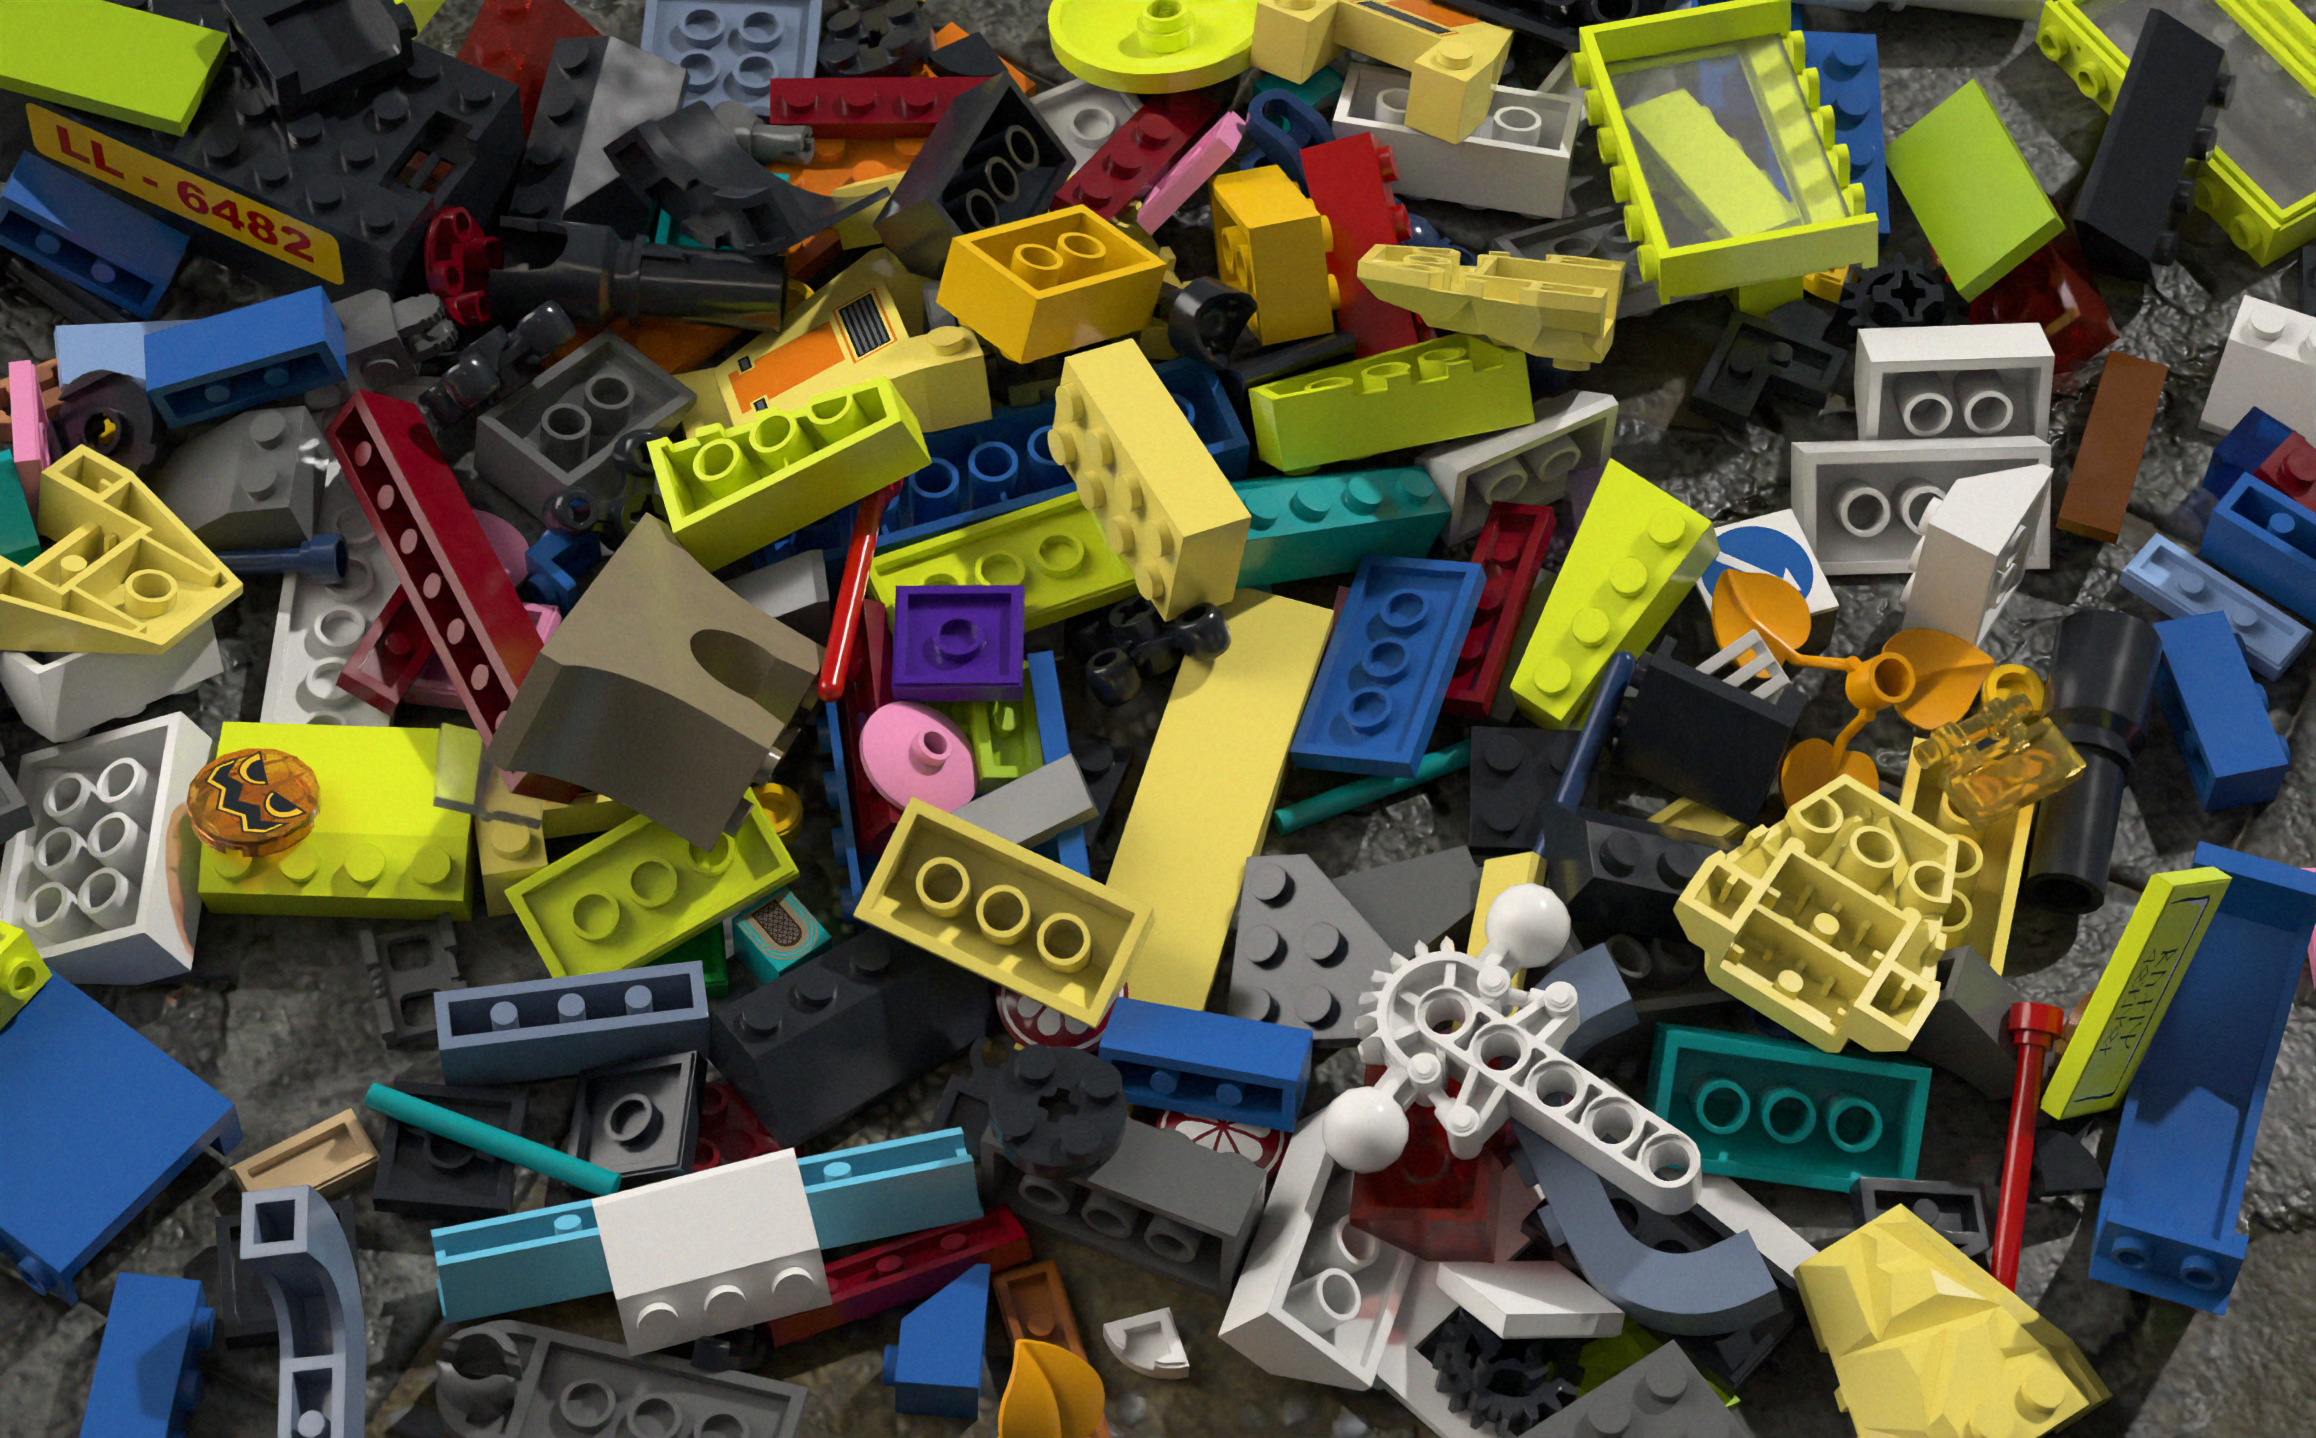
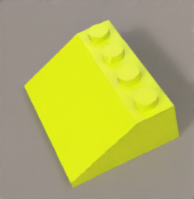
M223 722L215 766L239 757L228 776L244 784L240 797L268 786L249 784L243 781L238 774V767L241 762L258 751H261L263 762L288 759L264 766L268 785L306 772L304 775L271 790L290 802L309 791L312 792L296 804L307 813L288 819L272 817L265 811L264 799L271 790L242 801L260 806L261 821L289 823L266 834L241 832V826L220 829L239 824L240 818L220 811L205 815L198 893L209 913L437 920L438 914L450 912L451 921H471L477 843L474 820L479 808L483 740L478 730ZM216 788L210 789L206 813L216 808L219 790Z

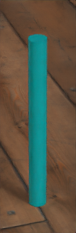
M1469 739L1424 755L1415 779L1370 775L1273 811L1275 826L1281 835H1285L1469 766Z
M376 1082L370 1086L366 1094L364 1106L367 1109L599 1196L614 1194L619 1190L622 1175Z

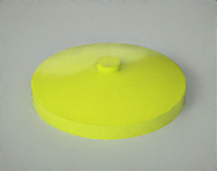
M1053 0L1048 12L1051 46L1055 57L1065 69L1076 77L1102 88L1137 94L1189 91L1219 83L1251 67L1249 62L1257 2L1260 0Z

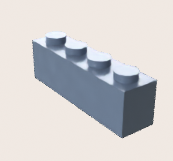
M702 960L434 992L439 1052L445 1085L480 1087L578 1075L580 1070L696 1050L705 1059H708L711 1035Z

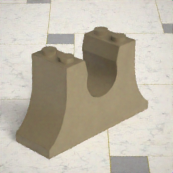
M646 512L540 650L482 758L503 771H520L546 775L597 792L637 811L710 853L723 832L735 838L754 806L752 802L743 798L752 781L764 787L778 762H782L801 730V728L790 723L798 708L801 706L811 712L818 701L817 686L826 648L774 619L726 587L685 550L668 524Z

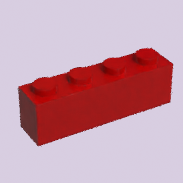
M1369 131L1301 149L1300 155L1310 198L1313 200L1318 213L1321 216L1326 215L1330 222L1333 235V251L1325 253L1327 274L1335 276L1339 289L1340 309L1336 310L1340 330L1351 332L1357 341L1355 360L1436 339L1434 328L1427 326L1425 322L1422 323L1418 313L1379 300L1357 278L1358 261L1375 244L1405 246L1404 241L1412 239L1411 224L1405 205L1403 203L1395 205L1390 182L1399 180L1397 163L1391 146H1382L1381 141Z

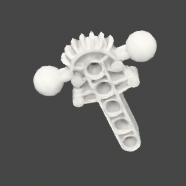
M1534 883L1510 886L1495 897L1485 921V934L1489 943L1477 958L1462 952H1455L1453 941L1445 936L1440 944L1441 951L1429 953L1428 947L1419 940L1415 946L1416 958L1410 961L1394 952L1390 959L1394 974L1374 970V974L1371 977L1374 992H1361L1359 1007L1364 1015L1357 1017L1354 1027L1356 1036L1363 1040L1358 1045L1361 1062L1365 1063V1065H1386L1388 1069L1374 1087L1367 1086L1348 1089L1333 1100L1323 1120L1322 1139L1327 1152L1343 1168L1360 1174L1383 1171L1399 1159L1408 1140L1409 1122L1405 1112L1415 1101L1424 1107H1436L1434 1114L1447 1131L1450 1150L1460 1159L1476 1157L1481 1152L1483 1144L1510 1117H1513L1659 1213L1677 1215L1686 1212L1698 1202L1702 1193L1701 1157L1695 1142L1680 1130L1559 1053L1569 1035L1573 1034L1580 1025L1578 996L1575 988L1571 984L1561 981L1550 984L1545 991L1531 988L1527 992L1514 989L1511 986V979L1520 968L1528 969L1547 965L1562 953L1569 938L1570 916L1564 903L1551 889ZM1514 1006L1523 1008L1508 1019L1506 1018L1511 1014ZM1445 1020H1455L1463 1024L1459 1030L1451 1034H1438L1432 1031L1436 1024ZM1498 1056H1510L1518 1060L1512 1068L1504 1071L1493 1070L1486 1066L1489 1061ZM1449 1076L1462 1084L1457 1099L1454 1097L1449 1098L1445 1092L1448 1088ZM1554 1092H1565L1574 1097L1571 1102L1561 1107H1550L1542 1102L1543 1098ZM1610 1128H1620L1630 1134L1625 1141L1617 1144H1607L1597 1138L1603 1131ZM1665 1165H1677L1687 1171L1681 1179L1675 1181H1663L1654 1175L1655 1171Z

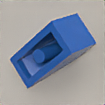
M989 1264L974 1265L901 1319L899 1345L886 1344L883 1364V1386L895 1387V1413L978 1419L990 1304Z

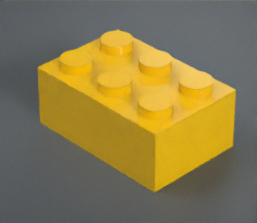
M1277 164L1209 177L1207 184L1219 280L1251 294L1257 302L1258 309L1246 325L1262 346L1334 332L1332 311L1340 309V295L1335 276L1327 274L1325 253L1333 251V235L1328 217L1326 215L1321 216L1318 213L1311 198L1306 199L1301 193L1298 182H1292Z
M1080 204L952 238L936 303L954 315L963 327L977 332L999 348L1001 354L1007 359L1019 364L1031 363L1037 359L1076 350L1079 347L1111 338H1118L1124 334L1149 328L1167 263L1088 207Z

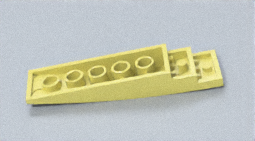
M1251 588L1235 589L1231 602L1216 606L1222 612L1231 632L1232 641L1229 649L1219 657L1206 662H1195L1186 654L1184 655L1106 882V886L1150 905L1154 910L1155 923L1127 979L1128 998L1206 1012L1240 914L1246 859L1251 856H1260L1273 819V811L1276 810L1293 761L1289 750L1315 684V674L1333 625L1334 610Z

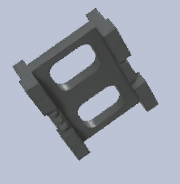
M450 912L438 914V923L373 936L372 929L358 931L366 969L371 977L375 996L374 1004L382 1041H385L387 1050L397 1048V1043L438 1034L436 1022L416 1027L407 1026L403 1021L400 1007L404 1000L434 992L467 989L466 980L460 981L457 969L456 953H458V947ZM417 939H426L430 942L434 961L431 965L403 972L395 971L391 967L388 950L392 945Z

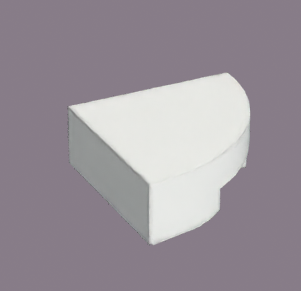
M1169 1307L1103 1324V1337L1108 1347L1130 1369L1159 1379L1189 1377V1363Z

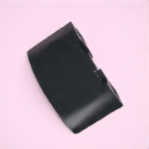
M702 100L692 103L658 121H654L653 118L648 119L602 148L624 182L649 209L659 205L667 214L681 223L679 233L716 250L722 246L745 250L748 256L767 255L786 250L891 195L886 186L876 192L862 196L833 197L809 192L788 183L760 165L744 151L726 131L709 105Z

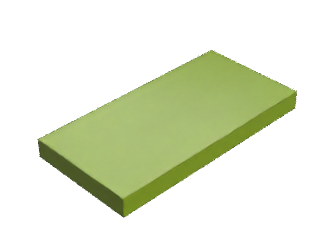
M0 0V88L181 137L186 132L231 49L228 33L103 0Z
M1971 79L1884 148L1885 162L1957 292L1968 303L2066 228L1985 90L1974 79Z

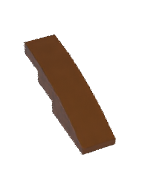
M2113 350L2109 351L2055 528L2116 545L2169 366Z

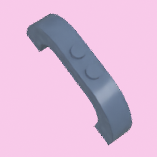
M1604 943L1565 961L1548 973L1534 987L1545 991L1550 984L1561 981L1567 982L1575 988L1578 996L1580 1025L1573 1034L1569 1035L1559 1053L1575 1063L1594 1045L1640 1023L1632 998ZM1501 1056L1500 1071L1512 1068L1518 1060L1510 1056ZM1565 1092L1548 1094L1542 1099V1102L1550 1107L1564 1106ZM1513 1117L1509 1118L1520 1144V1148L1509 1152L1526 1189L1539 1184L1548 1205L1538 1209L1537 1212L1554 1247L1567 1242L1576 1263L1594 1290L1624 1311L1626 1317L1644 1326L1671 1334L1709 1336L1740 1330L1784 1311L1778 1288L1748 1229L1696 1252L1674 1254L1652 1249L1640 1243L1624 1228L1595 1171Z
M309 1184L242 1192L240 1260L253 1269L264 1281L273 1302L279 1331L280 1374L277 1438H364L366 1395L364 1314L354 1261L339 1220L327 1201Z

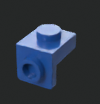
M546 530L539 542L525 551L526 569L528 571L526 589L536 604L559 606L562 618H566L578 602L575 581L602 561L599 534L590 532L576 538H561Z

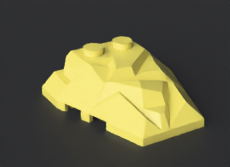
M1375 244L1358 261L1357 278L1379 300L1418 313L1429 327L1473 335L1486 334L1494 346H1513L1534 356L1553 358L1552 366L1555 368L1587 371L1590 370L1591 362H1602L1613 344L1617 309L1620 306L1626 262L1546 254V261L1513 258L1510 257V252L1489 251V255H1478L1477 266L1460 265L1461 253L1450 248Z
M1843 774L1792 805L1785 818L1768 829L1762 824L1748 832L1743 844L1725 855L1719 850L1706 858L1677 900L1673 911L1688 940L1705 950V973L1712 984L1824 1052L1839 1053L1851 1039L1871 1052L1907 1051L1939 999L1941 982L1935 981L1937 964L1945 951L1947 935L1942 933L1943 917L1951 904L1959 841L1849 775Z
M1901 1203L1802 1262L1792 1271L1819 1351L1829 1353L1840 1383V1386L1834 1391L1841 1413L1850 1412L1858 1438H2042L2053 1430L2056 1434L2106 1403L2113 1396L2071 1338L2027 1305Z

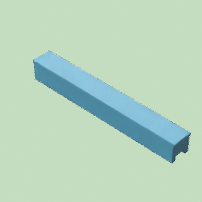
M961 1127L797 1159L820 1250L984 1217L977 1192L974 1161L972 1155H968L965 1149L964 1135ZM591 1199L431 1230L439 1279H436L445 1324L614 1291Z

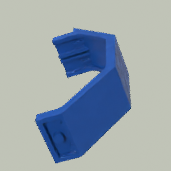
M2199 841L2189 869L2214 866L2232 877V880L2126 1092L2105 1177L2107 1188L2102 1190L2094 1221L2088 1278L2225 1316L2230 1293L2243 1264L2249 1236L2235 1233V1228L2261 1114L2308 946L2316 925V873Z

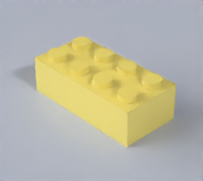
M1133 338L1065 357L1061 383L1055 393L1057 405L1053 427L1048 432L1049 450L1058 465H1064L1076 483L1077 492L1084 507L1088 510L1092 509L1102 523L1111 549L1117 555L1122 554L1133 571L1140 594L1146 600L1153 602L1165 622L1176 619L1179 614L1199 603L1207 602L1218 606L1231 602L1235 592L1252 516Z
M1914 737L1898 805L1959 841L1951 904L1943 917L1942 933L1947 935L1945 950L1970 945L2002 977L2042 765Z

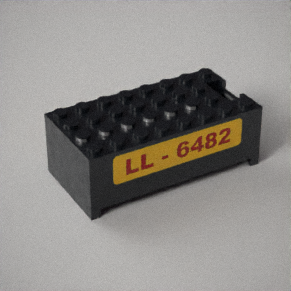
M103 0L227 33L221 0ZM251 0L257 10L280 1ZM412 40L414 65L285 120H281L231 45L226 59L183 137L0 88V181L7 182L25 150L189 236L190 239L185 248L186 250L289 295L321 285L332 304L375 288L387 292L392 302L396 303L413 296L415 298L419 297L420 294L425 295L428 293L431 295L425 274L424 244L430 222L439 211L450 207H464L469 215L478 223L485 237L493 236L498 238L503 232L502 227H500V216H508L526 150L519 85ZM417 151L430 155L407 186L395 181ZM441 161L453 165L432 194L422 191V193L418 192Z

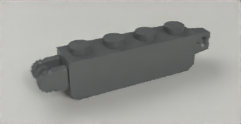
M374 288L332 303L344 327L347 367L346 381L170 430L167 426L166 439L170 446L176 444L180 446L247 411L306 406L309 413L313 414L348 401L357 388L374 392L419 375L416 363L438 356L440 352L445 353L446 350H451V347L456 345L455 341L458 340V332L452 321H448L447 318L442 319L445 316V308L439 297H435L434 293L431 295L428 293L425 295L420 294L419 297L415 298L413 296L393 303L387 292Z

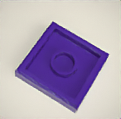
M1024 585L896 586L892 668L893 702L1023 701Z

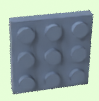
M646 0L640 49L687 69L691 77L683 108L702 100L713 110L721 102L734 101L747 106L757 118H761L764 121L765 125H770V78H817L818 50L821 38L824 0Z

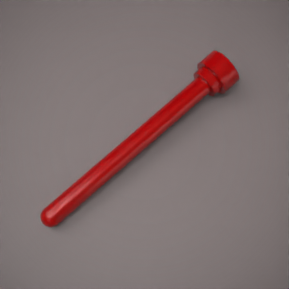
M904 478L860 499L817 686L819 698L826 703L838 701L843 694L884 507L899 495Z
M2035 1002L2012 1003L2007 1030L2009 1033L2014 1034L2012 1045L2018 1048L2019 1051L1990 1275L2014 1294L2046 1052H2052L2054 1041L2060 1040L2062 1037L2065 1013L2061 1008Z

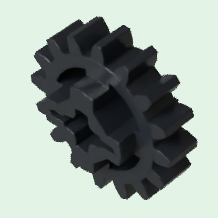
M1895 252L1893 264L1886 265L1878 257V267L1869 268V271L1858 266L1853 269L1851 281L1844 282L1842 287L1837 323L1846 326L1844 335L1846 344L1857 343L1858 329L1969 325L1970 320L1968 316L1971 302L1968 303L1964 298H1961L1962 296L1957 292L1952 282H1946L1947 272L1943 265L1932 271L1926 268V256L1920 255L1914 264L1906 263L1902 252Z
M1461 1308L1457 1323L1446 1322L1440 1342L1436 1348L1432 1368L1439 1371L1435 1389L1437 1392L1442 1393L1452 1392L1448 1410L1452 1414L1465 1409L1473 1413L1470 1427L1474 1430L1480 1428L1485 1421L1495 1423V1432L1498 1438H1505L1509 1426H1518L1523 1434L1536 1426L1538 1421L1541 1423L1577 1400L1579 1390L1576 1387H1581L1585 1375V1368L1578 1365L1582 1348L1580 1344H1564L1565 1338L1502 1339L1466 1309ZM1467 1352L1471 1355L1469 1368L1465 1359ZM1552 1361L1554 1367L1551 1384L1546 1380L1549 1371L1546 1364Z

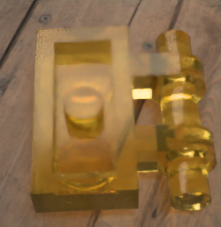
M2018 693L2006 700L2000 697L1994 698L1980 705L1977 715L1959 724L1952 721L1946 722L1932 729L1929 739L1913 747L1915 760L1923 769H1927L1941 761L1946 764H1952L1942 770L1938 785L1976 832L2062 789L2083 776L2086 766L2085 761L2049 717L2029 727H2026L2022 720L2032 716L2034 711L2030 699L2024 693ZM1989 737L1993 740H2000L1981 751L1975 746V744Z

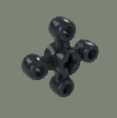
M548 300L518 322L517 327L509 333H506L501 325L495 327L455 357L458 363L442 375L440 381L419 395L417 400L421 411L434 428L440 432H445L471 414L476 406L485 399L491 407H494L537 376L534 369L544 363L551 353L576 335L574 324L558 303Z
M637 429L622 435L614 444L612 451L613 464L621 474L622 481L619 492L609 501L601 502L596 500L589 491L579 487L560 489L552 493L544 503L542 516L546 528L553 535L561 538H576L590 532L597 533L601 543L610 551H613L614 554L636 526V524L630 523V520L639 522L646 512L668 524L672 530L664 500L654 492L656 473L646 443L661 439L662 437L657 432L649 429ZM638 448L640 449V451H641V453H642V457H643V460H642V461L640 460V458H639V456H638ZM568 506H570L573 511V520L570 518L568 514Z
M1140 593L1120 602L1112 609L1110 615L1102 608H1097L1070 617L1064 625L1065 638L1074 657L1080 663L1086 665V679L1094 696L1107 707L1120 706L1134 699L1142 689L1141 676L1149 677L1166 672L1181 661L1184 654L1195 662L1213 660L1226 652L1232 641L1229 626L1222 612L1214 604L1207 602L1199 603L1179 614L1176 619L1165 622L1153 602L1143 598Z

